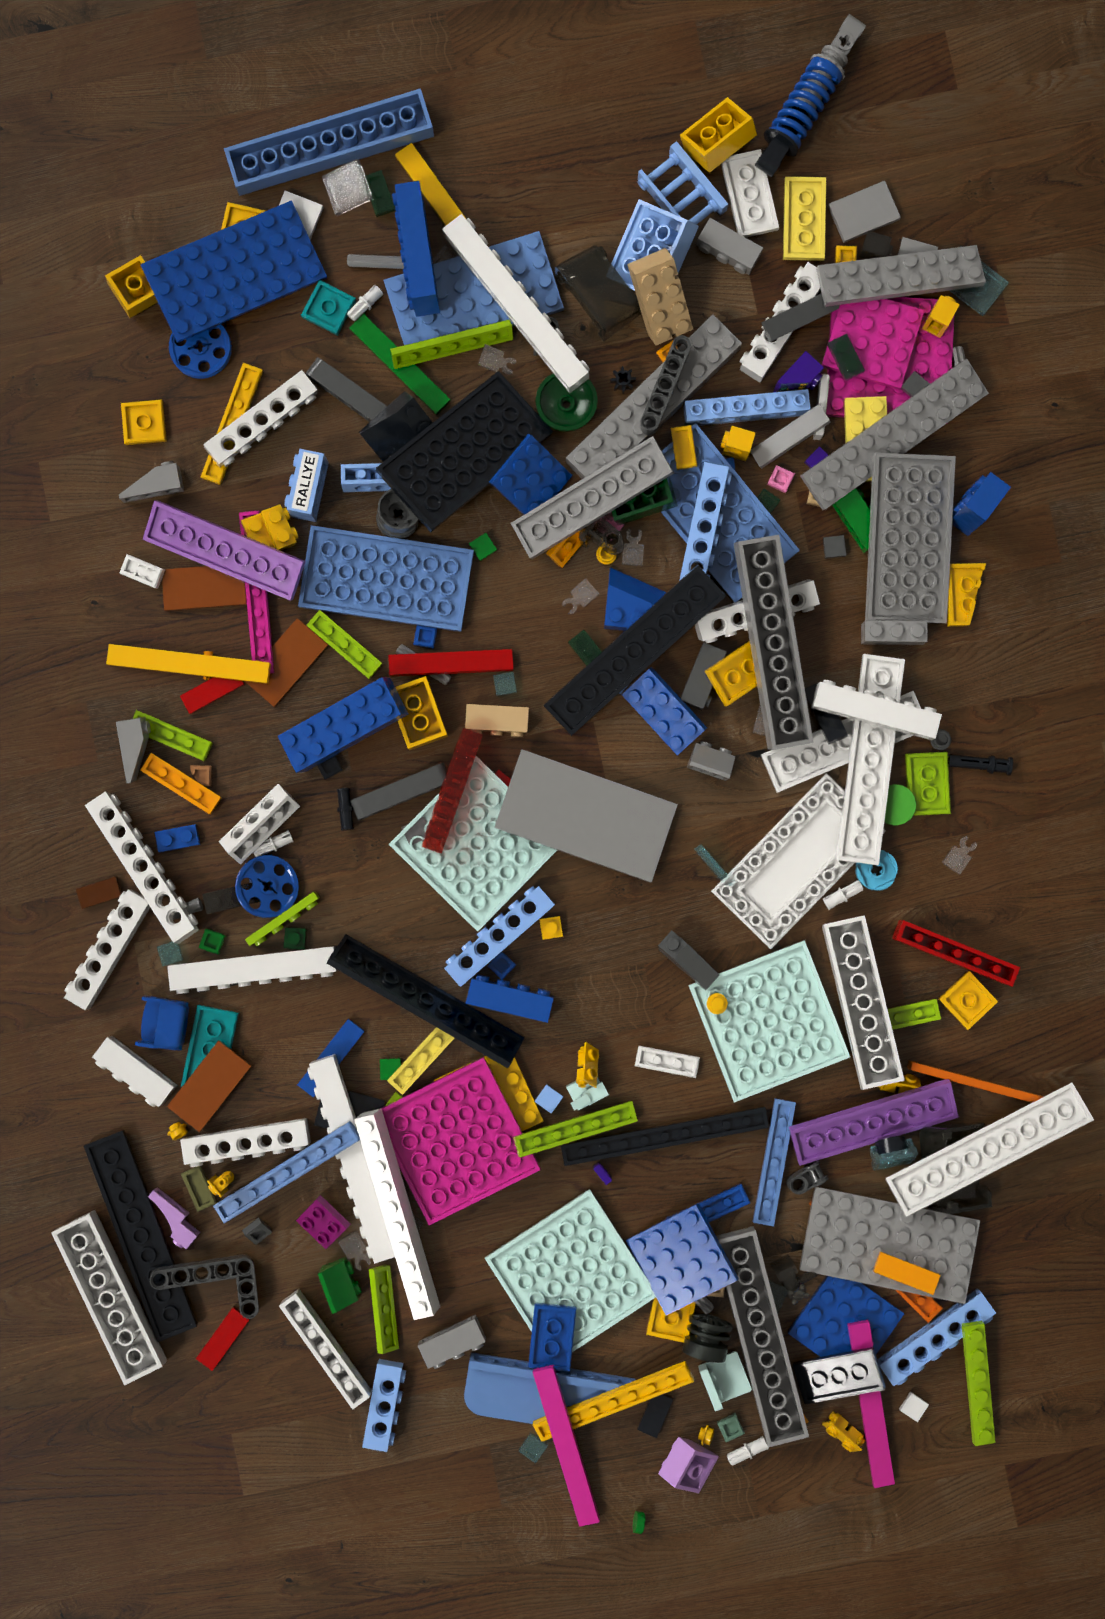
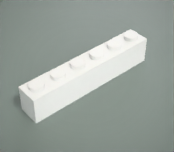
M823 680V682H819L816 686L811 705L813 709L929 740L936 739L942 714L936 713L937 710L934 708L924 707V709L916 707L917 704L905 701L902 704L896 702V698L884 696V699L876 697V693L871 691L860 693L856 691L855 687L844 685L843 688L835 686V682Z

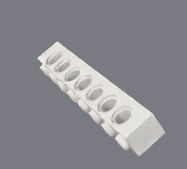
M105 791L87 803L85 807L173 943L180 944L199 931L196 926L198 921L192 913L189 914L185 909L187 904L181 896L178 897L174 892L176 887L170 879L167 880L163 875L165 870L159 862L156 863L152 858L154 853L148 845H144L141 841L143 836L137 828H133L130 824L132 819L126 811H122L119 807L121 802L118 797ZM113 810L115 813L114 818L108 821L107 814ZM124 827L126 830L125 835L119 838L118 831ZM135 844L137 850L134 854L130 855L129 848ZM146 861L148 867L145 871L141 872L140 865ZM157 878L159 885L157 888L152 889L151 882ZM168 895L170 902L167 906H163L162 899ZM179 912L181 920L175 924L173 916Z

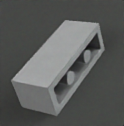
M709 218L696 244L703 253H711L716 256L719 262L723 264L728 263L734 266L737 272L750 275L763 250V247L712 218Z
M864 621L861 624V644L923 645L927 642V621Z
M473 1315L420 1340L418 1348L427 1368L434 1367V1369H437L446 1364L445 1361L450 1358L456 1360L464 1356L465 1351L470 1349L475 1351L483 1347L486 1336L477 1316Z

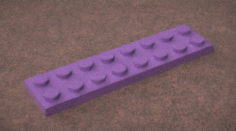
M158 500L153 503L143 540L290 601L294 599L306 562Z
M945 1079L789 1127L798 1164L801 1166L870 1145L885 1138L899 1136L952 1120L959 1116L951 1082L949 1079Z

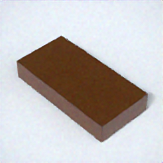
M117 877L76 889L82 909L119 898L122 894Z

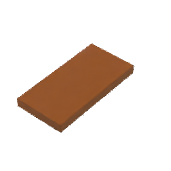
M208 566L165 569L162 577L164 611L247 605L245 582Z
M297 618L272 646L274 673L269 676V684L245 682L273 707H276L329 645Z
M218 1040L167 1107L198 1132H201L252 1065L222 1041Z

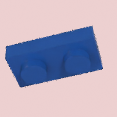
M197 824L155 832L158 852L200 845Z

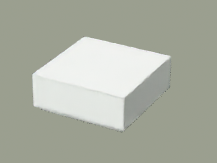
M910 1391L899 1410L918 1422L929 1404Z

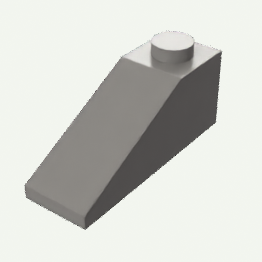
M172 461L161 463V466L155 467L120 493L119 499L126 503L184 492L180 467Z
M146 717L116 722L126 783L134 782L138 777L149 739L148 733L151 731Z

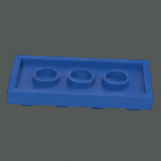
M652 667L622 694L676 755H679L707 729L703 722Z

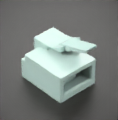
M598 1078L597 1088L586 1084L584 1088H580L576 1081L566 1085L573 1099V1102L570 1104L574 1110L590 1106L609 1095L603 1082H600Z

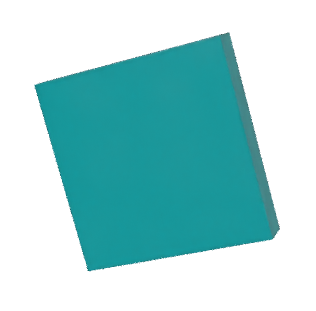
M319 280L301 314V318L338 336L348 317L347 313L354 306L356 298Z

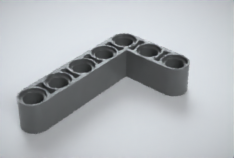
M247 1254L155 1268L151 1272L150 1284L156 1290L236 1278L241 1315L246 1319H251L259 1311L254 1262ZM241 1261H248L250 1263V1267L247 1270H241L238 1265ZM220 1264L229 1266V1270L226 1273L218 1272L217 1268ZM200 1267H205L208 1273L206 1276L200 1277L196 1274V1270ZM183 1270L187 1276L183 1280H178L175 1277V1273ZM159 1273L163 1274L166 1279L162 1283H157L154 1281V1276ZM244 1282H250L253 1287L249 1291H244L241 1289V1285ZM246 1303H253L255 1305L254 1310L251 1312H246L243 1307Z

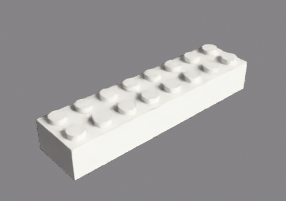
M865 915L824 924L822 929L860 1088L864 1090L905 1081Z
M93 1210L51 1232L123 1384L127 1385L163 1367L167 1362V1358L159 1342L156 1340L153 1329L96 1211Z

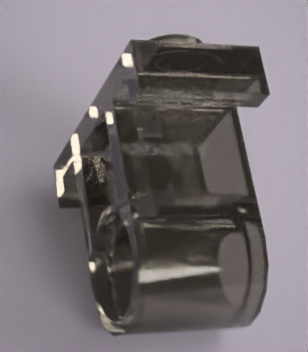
M612 512L580 531L578 538L580 544L586 549L589 547L588 541L590 539L610 555H617L624 549L622 534L607 522V520L611 522L614 520ZM611 539L618 540L615 545L608 544Z

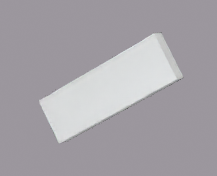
M822 374L823 377L818 384L816 406L820 404L826 413L830 376ZM825 427L813 434V440L822 439Z
M638 1045L635 1066L696 1078L700 1057Z

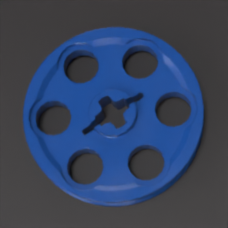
M221 324L187 338L183 346L176 345L173 333L170 336L169 353L176 367L189 377L205 379L215 376L229 362L232 351L231 340ZM213 329L221 330V335L219 338L213 339L210 337V332ZM198 343H202L205 346L201 352L195 349L198 347ZM222 348L225 350V355L223 358L218 359L214 356V352ZM189 356L191 361L189 365L182 366L179 362L180 358ZM202 362L210 364L207 372L199 370V365Z
M272 855L258 856L248 861L240 869L235 882V892L241 906L250 914L261 918L276 917L291 908L299 890L298 878L291 865L285 860ZM255 862L263 863L264 871L262 873L254 871L253 866ZM277 864L282 865L285 869L282 876L274 873V867ZM244 878H248L252 882V887L249 890H245L241 886V881ZM261 882H270L272 891H264V885ZM285 883L293 887L290 895H286L282 891V886ZM252 897L260 900L259 908L253 909L250 907L249 901ZM272 900L280 902L281 907L279 911L275 912L270 909V902Z

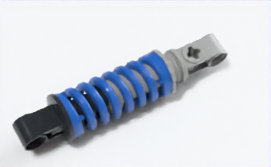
M851 14L847 16L831 45H825L821 54L812 55L810 63L799 79L800 81L795 84L788 100L784 102L783 108L779 110L777 118L772 121V127L764 132V139L768 146L754 166L770 177L774 175L785 155H797L801 146L800 139L807 137V131L813 127L812 121L814 122L818 119V112H822L824 104L829 101V94L835 92V85L840 84L845 77L843 68L848 63L847 54L866 27L865 24Z

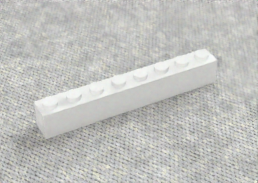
M336 946L169 965L167 967L170 991L176 990V994L189 993L190 988H197V992L210 990L209 986L216 985L218 989L230 988V984L238 983V987L250 986L251 981H259V984L272 983L271 979L279 978L280 982L292 981L294 976H300V980L311 979L313 974L320 973L321 977L334 976L333 972L338 970L328 965L327 961Z

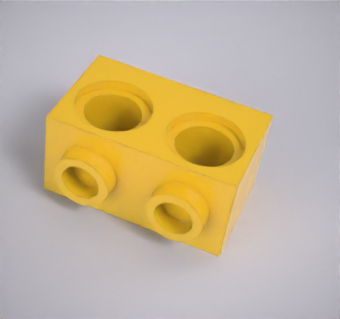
M731 426L730 431H725L720 446L724 448L722 455L746 462L755 432Z

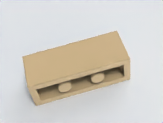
M467 704L465 729L470 731L472 735H482V731L490 732L491 736H503V733H511V737H523V734H528L529 707Z

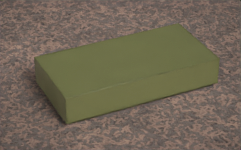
M197 1166L181 1173L197 1212L218 1203L215 1195L208 1188V1179L202 1166Z

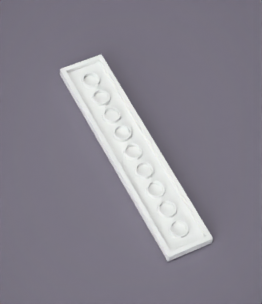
M863 654L858 692L871 691L876 693V697L884 699V696L896 698V702L900 703L905 659ZM854 720L836 860L879 865L895 730Z
M1070 1083L887 1177L885 1180L904 1215L908 1217L1094 1121L1075 1086L1073 1083Z

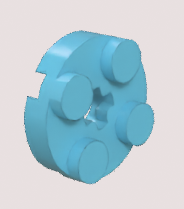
M881 850L879 865H876L882 868L878 876L871 872L873 865L855 864L857 879L865 888L870 890H884L891 886L898 871L896 860L884 850Z

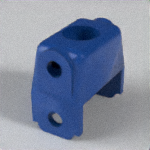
M142 996V1000L147 1001L141 1024L142 1040L136 1041L135 1045L147 1048L182 1050L186 1036L189 1002L156 996Z

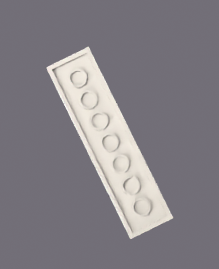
M914 691L900 696V703L904 704L905 701L917 704V708L921 709ZM847 718L842 720L848 737L828 745L822 730H818L812 733L814 743L771 750L761 754L776 793L849 763L854 719ZM896 731L894 743L913 735Z

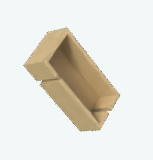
M666 248L627 264L648 336L654 344L659 345L672 339L673 334L677 337L693 330L680 279L677 276L676 264Z

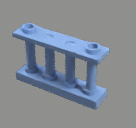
M677 141L670 146L669 158L650 174L646 175L642 169L638 171L637 182L641 189L647 190L663 210L681 217L678 214L699 196H704L708 201V205L688 220L696 225L712 212H717L721 216L727 211L728 203ZM673 165H679L683 170L682 174L659 191L653 184V181ZM691 180L695 185V190L672 207L666 197L684 182Z

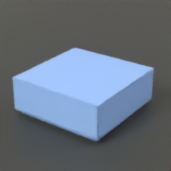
M546 1084L535 1099V1102L552 1114L563 1098V1095Z

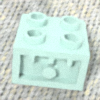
M737 1351L728 1353L723 1363L706 1362L698 1365L715 1412L723 1409L722 1402L752 1390Z

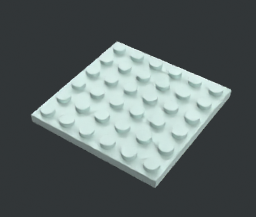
M475 756L389 845L473 928L479 931L557 850L494 828L508 786ZM424 817L427 823L424 831L429 837L424 839L421 836H414L410 840L409 845L404 834L420 818ZM427 826L429 827V829H430L432 835H429V834L427 833V831H426ZM415 838L422 839V841L412 845V841Z
M805 940L718 973V978L706 991L696 982L688 985L733 1102L850 1058ZM714 993H720L727 999V1008L721 1014H714L707 1008V999Z
M590 1189L485 1257L488 1265L531 1332L535 1303L576 1307L572 1352L656 1298L651 1289L650 1282Z

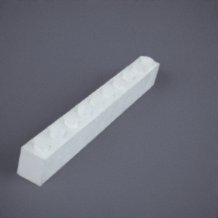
M462 214L442 229L444 237L566 390L571 393L589 379L588 371L590 369L583 360H578L575 356L577 353L572 345H566L558 328L554 330L550 325L551 320L545 312L541 313L537 309L539 307L538 303L532 296L529 298L525 294L526 289L523 284L513 279L511 269L507 265L503 266L499 261L501 260L500 256L494 249L492 251L487 246L488 242L482 234H477L474 230L476 227L469 218L465 219Z
M333 1054L311 1061L310 1067L307 1068L310 1079L315 1081L316 1087L314 1092L317 1100L321 1099L323 1105L320 1108L323 1119H327L329 1123L327 1128L328 1134L349 1121L352 1122L357 1130L354 1120L356 1116L336 1055ZM361 1140L335 1156L337 1160H341L343 1166L340 1167L343 1179H347L349 1187H346L349 1198L353 1199L355 1203L353 1207L356 1219L360 1218L362 1224L359 1227L362 1238L367 1240L368 1246H366V1251L369 1259L373 1258L375 1264L393 1258L395 1254Z
M382 1108L364 1112L354 1120L413 1318L416 1320L434 1316L440 1308V1303Z

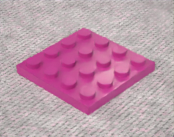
M888 299L840 305L822 366L833 371L900 390L924 310Z

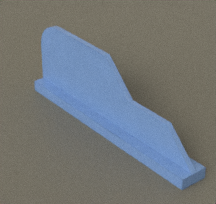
M471 1352L464 1399L467 1407L473 1413L480 1416L533 1424L534 1420L546 1416L533 1376V1369L535 1368H529L528 1361ZM570 1368V1372L555 1370L566 1407L636 1380L635 1378Z

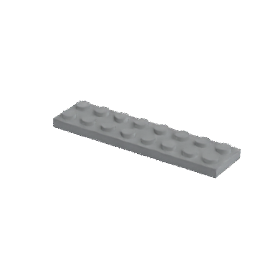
M977 245L818 265L816 269L825 307L980 287L986 283Z
M652 436L513 521L511 525L529 558L534 559L671 476L674 472L655 438Z

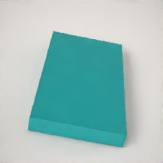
M197 1005L181 1087L218 1040L232 1049L239 1012Z

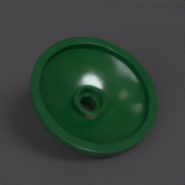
M553 373L542 381L537 390L536 408L540 418L549 427L558 431L570 432L584 427L591 421L597 409V392L589 379L569 393ZM568 402L570 403V407L565 408L563 404Z

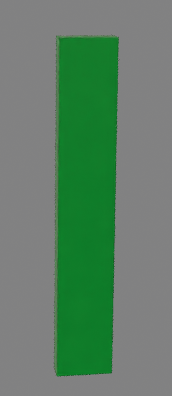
M365 314L349 328L435 415L451 401L415 364L394 369L390 349L397 346Z

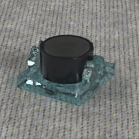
M905 1136L885 1138L875 1142V1146L870 1147L871 1165L874 1171L913 1163L918 1155L917 1148L914 1147L912 1139H905Z

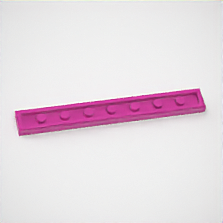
M260 511L239 512L241 535L246 536L241 520L259 514ZM245 582L252 661L270 662V674H273L274 663L268 592Z
M868 1320L847 1323L851 1351L873 1347ZM881 1392L860 1394L859 1401L873 1487L879 1488L894 1485L895 1481Z
M554 1364L533 1369V1376L579 1527L599 1523L600 1517Z

